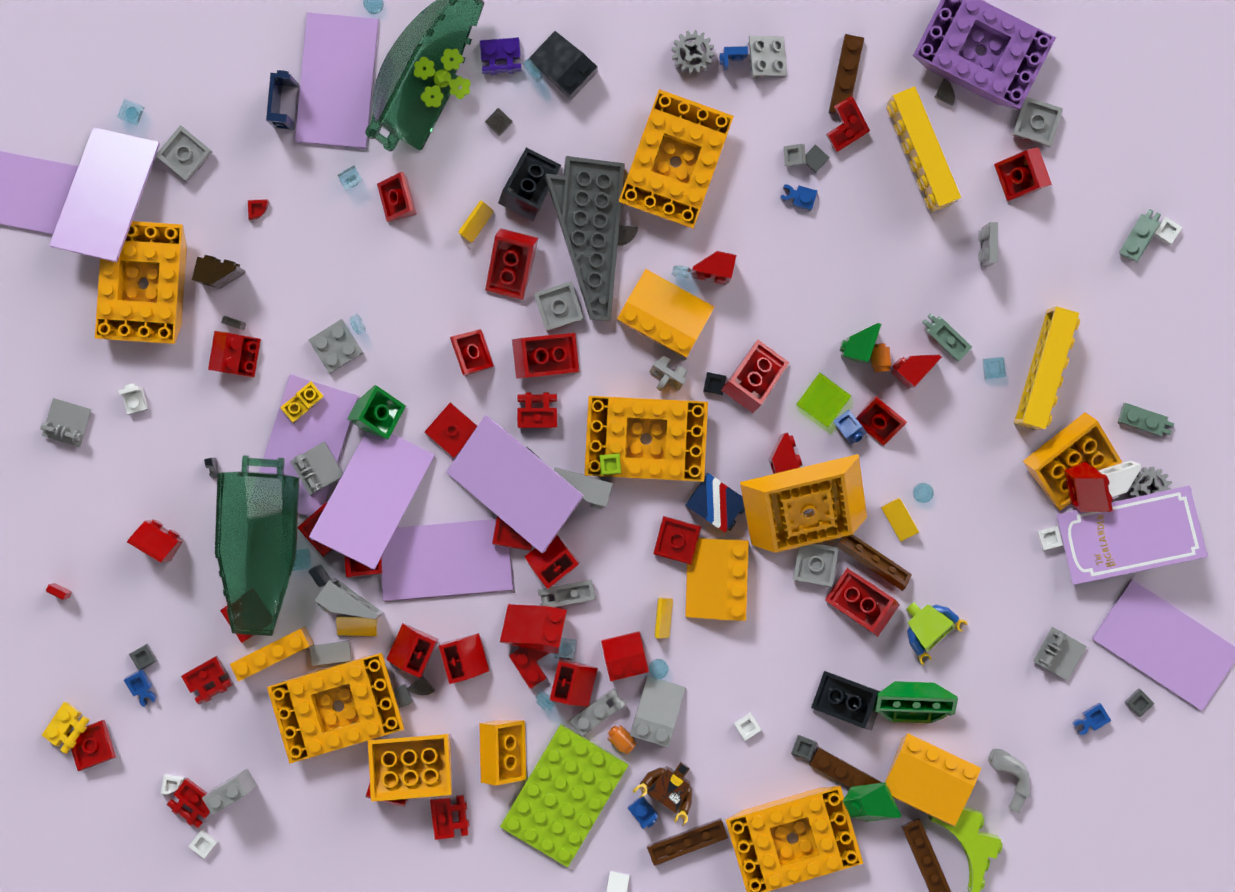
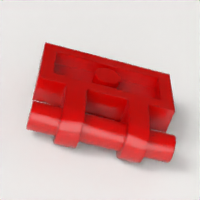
M525 392V394L517 395L518 402H525V408H517L518 428H558L557 408H549L550 402H557V394H549V392L532 394V392ZM532 402H543V408H532Z
M218 656L211 658L181 676L190 693L195 690L199 691L200 695L195 697L198 705L204 701L212 700L213 696L226 692L227 688L233 685L230 678L222 681L220 676L227 672ZM213 681L216 686L207 690L204 685Z
M188 778L183 781L174 793V796L179 799L178 803L173 799H170L167 803V806L172 809L171 812L175 815L179 814L186 820L187 824L193 825L197 829L203 823L197 818L198 815L205 819L210 814L208 807L202 799L207 792ZM184 804L194 810L192 814L183 808Z
M464 795L456 796V804H451L450 797L430 799L435 840L454 838V829H460L461 836L469 835L468 827H470L466 816V809L468 808ZM458 811V822H453L452 812Z

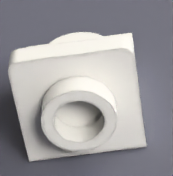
M135 383L123 386V390L118 391L119 395L123 397L127 414L130 415L148 410L142 386H136Z

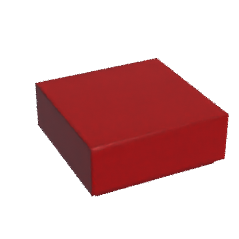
M56 583L48 584L45 590L61 600L70 598L72 591Z

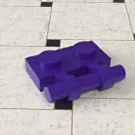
M519 37L480 40L481 61H489V66H482V74L493 76L497 75V73L508 72V74H514V72L522 71L521 63H513V59H521ZM507 60V64L496 65V61Z

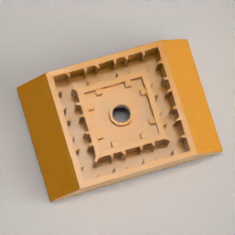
M659 89L618 202L694 229L734 116ZM673 157L680 158L681 165L679 167L671 166L670 160Z
M132 221L118 262L100 259L95 339L176 343L182 326L187 253L182 224ZM143 278H147L149 281V285L145 289H141L139 286V282Z
M588 396L584 476L704 482L708 402ZM644 433H648L652 437V441L648 445H644L640 441V437ZM620 454L621 474L601 475L600 455Z
M858 454L740 482L751 544L774 553L853 535L867 518ZM807 509H813L810 513H804Z
M382 653L357 658L290 678L267 687L289 764L405 730ZM336 700L343 702L344 709L342 711H337L334 708Z
M841 786L816 788L742 810L725 819L746 892H769L864 864L849 813L843 803L844 796ZM790 833H796L798 839L796 842L791 843L787 840V836Z

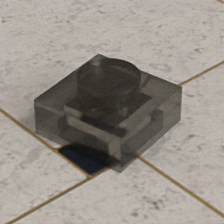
M497 108L485 123L500 137L513 121L501 109Z

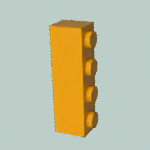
M304 626L229 665L239 682L314 643Z

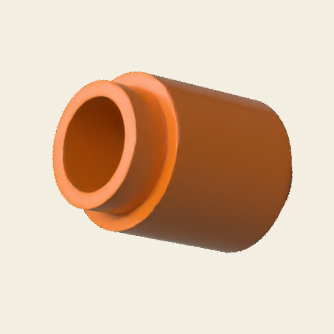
M886 343L875 344L871 353V367L874 368V372L890 371V347H886Z
M614 725L607 733L609 735L607 740L621 753L628 754L637 744L634 741L635 738L630 736V733L622 725L618 727Z

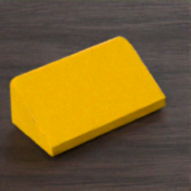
M482 200L479 201L458 231L460 236L472 243L494 213L493 209Z
M896 498L881 507L900 542L919 533L918 528L900 498Z
M658 598L655 638H668L670 636L672 598Z
M338 615L336 616L337 635L377 636V618Z

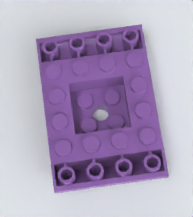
M940 0L913 57L927 70L997 105L1020 109L1056 37L983 0ZM977 46L985 48L986 54L984 56H979L976 53Z

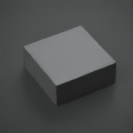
M805 144L784 146V163L786 167L806 164Z

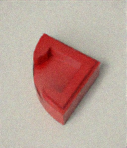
M247 200L248 220L253 221L260 218L266 212L269 200Z

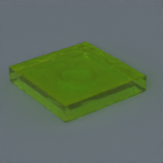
M819 372L796 405L828 428L848 402L851 395Z

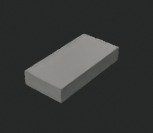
M350 640L309 646L312 666L352 661Z

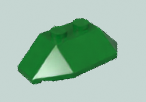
M894 681L877 694L875 712L880 713L891 722L933 723L948 715H955L958 697L933 682Z

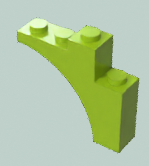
M964 807L954 827L929 815L928 818L931 822H935L948 829L961 843L969 866L968 891H983L985 886L984 874L990 866L988 858L997 859V855L1001 853L1003 847L1001 839L997 835L979 831V828L982 829L984 825V817H982L983 814L979 810Z

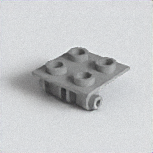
M749 36L748 46L750 48L749 57L751 58L749 63H751L752 70L750 75L753 76V79L761 78V76H787L784 37Z
M53 398L46 423H42L40 430L43 431L42 436L80 447L91 409Z
M325 441L307 452L297 455L290 461L309 495L340 479L343 475Z
M1051 627L1033 662L1068 681L1087 646L1062 631Z

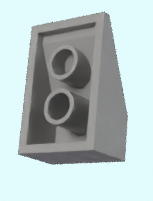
M557 467L554 468L555 472L584 495L583 498L591 503L590 507L602 509L603 506L607 507L613 483Z
M336 578L329 580L315 599L318 602L317 606L325 612L329 610L334 613L376 619L383 614L381 610Z
M647 675L630 730V736L669 747L685 687Z

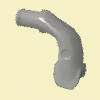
M992 749L988 757L989 763L995 769L1001 772L1003 770L1018 778V783L1014 790L1016 792L1008 807L1020 813L1026 798L1030 797L1029 772L1020 760L1002 749Z

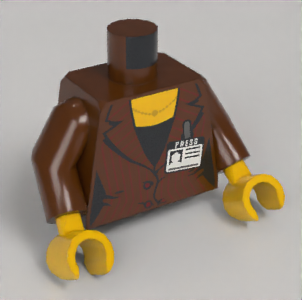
M680 762L675 771L669 766L652 770L646 774L640 785L633 788V793L640 789L642 793L639 798L646 794L650 795L677 814L674 818L675 823L679 817L682 818V826H684L688 821L687 815L692 804V788L690 787V781L685 778L690 768L683 762Z

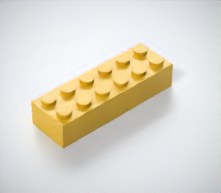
M914 86L894 94L887 102L886 111L890 118L893 117L895 133L897 136L900 135L903 141L901 143L903 152L908 154L910 169L918 177L916 182L919 190H923L925 194L924 202L926 207L935 212L954 204L962 197L916 87Z
M1058 306L1046 310L1014 424L1035 430L1046 429L1047 426H1050L1052 421L1050 413L1052 407H1055L1057 404V389L1063 383L1064 377L1061 375L1063 369H1066L1069 363L1067 355L1075 342L1073 334L1080 325V319L1078 318L1080 313Z

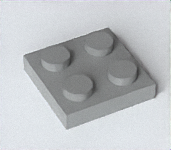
M1026 97L1020 108L1012 136L1051 147L1063 108Z
M180 125L157 152L156 156L188 182L213 151Z
M989 222L982 227V230H979L978 239L979 242H982V250H979L978 260L981 262V267H990L998 263V222Z
M572 281L534 293L546 332L584 320Z
M340 319L309 339L310 344L330 374L364 353L343 319Z
M817 543L798 547L792 579L832 587L839 548Z

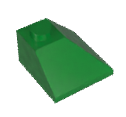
M876 323L848 337L847 340H843L839 349L842 352L841 357L860 364L868 363L882 324Z
M374 385L355 403L347 420L364 431L388 440L406 405L377 385Z
M886 782L853 786L843 799L850 817L869 822L901 817Z

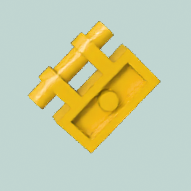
M63 702L42 733V736L58 747L63 742L64 744L60 751L67 754L70 748H74L76 745V739L86 730V725L90 719L82 716L79 721L78 718L82 713L70 703ZM72 727H74V730H73L72 733L68 736V733L70 732V730L72 729Z

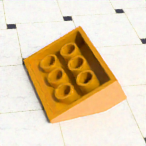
M645 269L621 310L617 321L686 359L711 315L714 306Z
M1086 412L1023 460L1032 477L1059 511L1071 503L1064 470L1083 462H1087L1097 470L1122 463L1098 420Z
M699 538L692 565L687 564L685 617L746 621L748 540Z
M907 733L901 739L884 782H886L893 798L954 827L976 784L981 767Z
M450 734L368 740L371 802L452 795Z

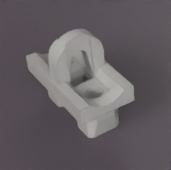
M662 356L658 361H655L649 372L661 379L656 387L659 391H662L666 383L679 391L686 381L687 370L678 366L676 371L673 372L668 368L672 361L666 356Z

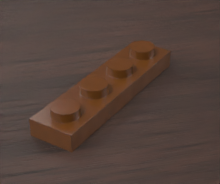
M844 35L828 113L837 114L834 106L853 96L864 37Z
M855 535L840 538L836 547L901 591L907 587L912 576L910 572Z
M820 747L817 748L809 763L810 766L850 788L853 786L883 783Z
M719 818L647 845V849L655 866L728 839V835L722 819Z
M918 818L901 825L928 891L951 892L921 820Z

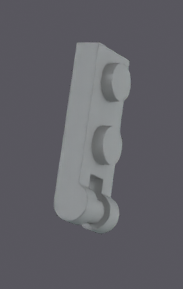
M592 579L554 586L549 589H538V596H541L542 601L540 606L558 607L596 599ZM554 593L555 601H550L548 594Z
M615 688L608 691L589 705V707H586L570 719V722L581 737L626 705L625 701L617 695L618 692ZM609 699L614 703L611 707L606 702Z

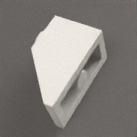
M1127 461L1098 470L1108 477L1110 482L1108 485L1109 493L1113 499L1120 497V494L1126 493L1141 469V464Z

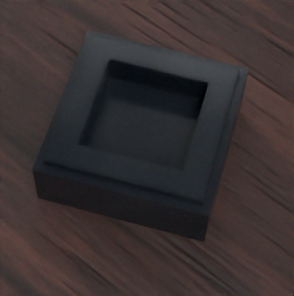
M707 372L703 392L723 395L721 389L725 385L726 376Z

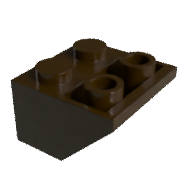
M204 255V258L197 257L192 280L203 285L221 289L244 275L245 270L241 269L240 264L234 261L224 259L222 263L216 257Z

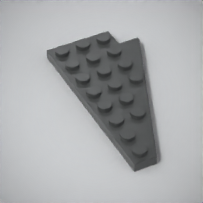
M566 156L564 176L545 174V180L590 320L611 321L621 203L618 201L623 190L625 163Z

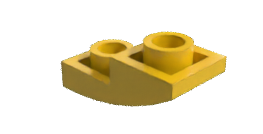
M310 381L295 393L294 397L283 404L280 409L294 423L324 396Z

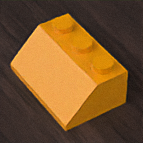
M498 720L479 723L481 783L497 786L526 780L525 720Z

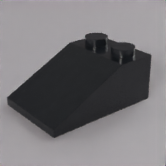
M556 31L528 59L570 100L598 72V66Z
M526 147L502 190L498 204L534 221L549 192L545 174L557 175L561 164Z
M824 671L811 708L858 727L872 730L878 714L875 712L877 694L880 691Z

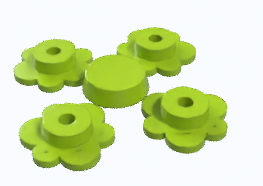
M457 49L444 50L441 62L444 64L445 70L441 69L436 73L433 68L434 62L429 61L427 57H421L419 62L414 63V75L416 77L427 80L428 76H434L436 85L432 88L426 87L425 92L421 94V99L427 107L433 106L437 108L441 105L444 95L441 93L440 87H447L449 85L451 88L450 94L455 95L459 100L463 99L465 95L470 94V80L463 79L462 76H458L456 80H451V75L448 72L452 69H459V64L464 61L463 56L459 54Z

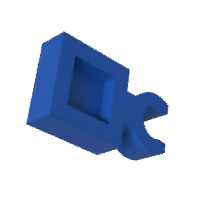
M786 184L783 186V189L789 190L790 194L788 196L781 195L780 198L782 200L793 199V206L812 211L817 190L798 185L796 191L790 185Z
M143 669L125 677L124 682L133 697L139 694V702L143 707L147 705L145 697H149L152 702H155L156 695L148 690L153 685Z
M1098 703L1082 713L1085 717L1084 719H1076L1072 724L1074 726L1082 724L1083 728L1078 731V734L1084 735L1088 732L1089 727L1096 731L1109 723L1111 719L1102 704Z

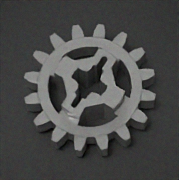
M688 30L685 37L682 34L679 35L680 41H674V45L677 47H672L671 52L676 53L672 56V60H678L675 66L679 67L681 65V72L688 69L689 75L692 74L693 70L699 74L700 68L706 71V64H712L710 58L714 57L715 54L711 52L714 49V45H709L710 37L704 39V32L699 36L697 35V30L693 34H690ZM689 40H695L694 42L687 43ZM702 44L706 49V54L701 50ZM693 49H695V50H696V54L694 53V54L691 56V55H690V51H693ZM680 50L685 55L684 61L680 56ZM699 62V64L691 65V63Z
M1142 467L1141 472L1139 471L1130 486L1132 491L1128 492V495L1139 497L1138 491L1142 495L1171 490V488H1168V485L1172 484V481H1166L1169 475H1161L1162 469L1155 471V467H1149V469ZM1147 486H1152L1153 489L1147 490Z

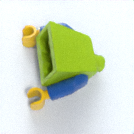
M914 602L906 609L913 617L908 621L910 626L907 630L909 644L916 655H918V660L922 665H925L922 658L928 656L931 661L932 658L927 652L954 628L963 632L959 628L961 622L968 625L967 621L959 619V616L948 607L927 604L921 609Z

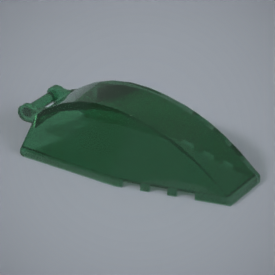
M435 0L421 11L404 29L387 53L380 67L373 93L372 121L365 131L367 137L380 142L384 149L389 152L396 148L399 140L418 150L424 148L451 95V88L449 85L447 87H440L441 93L444 95L441 105L437 108L433 106L427 107L421 99V94L425 92L426 87L432 88L436 85L434 76H428L427 80L416 77L414 75V63L419 62L421 57H427L429 61L434 62L433 68L436 73L438 70H445L444 64L441 62L445 49H457L459 54L463 55L466 44L470 45L472 39L468 38L472 26L477 27L484 6L482 0ZM452 69L448 71L451 75V80H456L458 77L456 75L457 70ZM381 128L389 132L387 138L379 133Z
M243 455L241 471L218 472L215 557L218 560L220 569L219 576L222 578L223 594L226 597L227 613L232 634L273 636L294 567L297 552L300 478L284 474V458L278 457V460L249 458V455ZM249 466L277 468V473L250 472Z

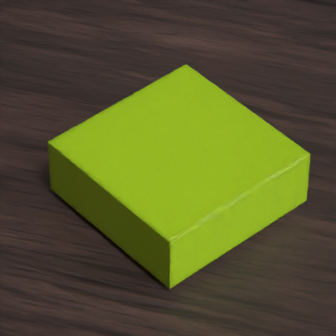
M620 454L600 455L601 475L621 474Z

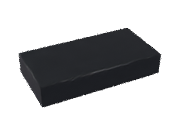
M321 564L308 570V573L318 587L326 585L331 580Z

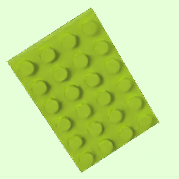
M560 724L500 827L564 866L569 867L629 764L585 737H581L580 734L565 725Z

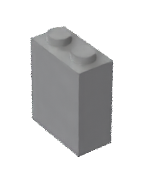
M245 769L212 789L202 799L211 814L214 815L247 795L257 784L249 770Z

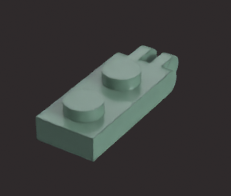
M1149 209L1146 215L1142 214L1119 251L1121 256L1138 263L1160 226L1161 222L1158 221L1161 216L1160 213L1157 212L1152 219L1151 216L1154 211Z
M930 313L927 317L933 323L930 324L926 319L922 322L927 327L926 333L959 362L972 346L940 316L936 318Z
M1123 403L1117 421L1158 436H1162L1163 433L1171 435L1172 431L1165 429V426L1174 427V423L1167 421V416L1128 403Z

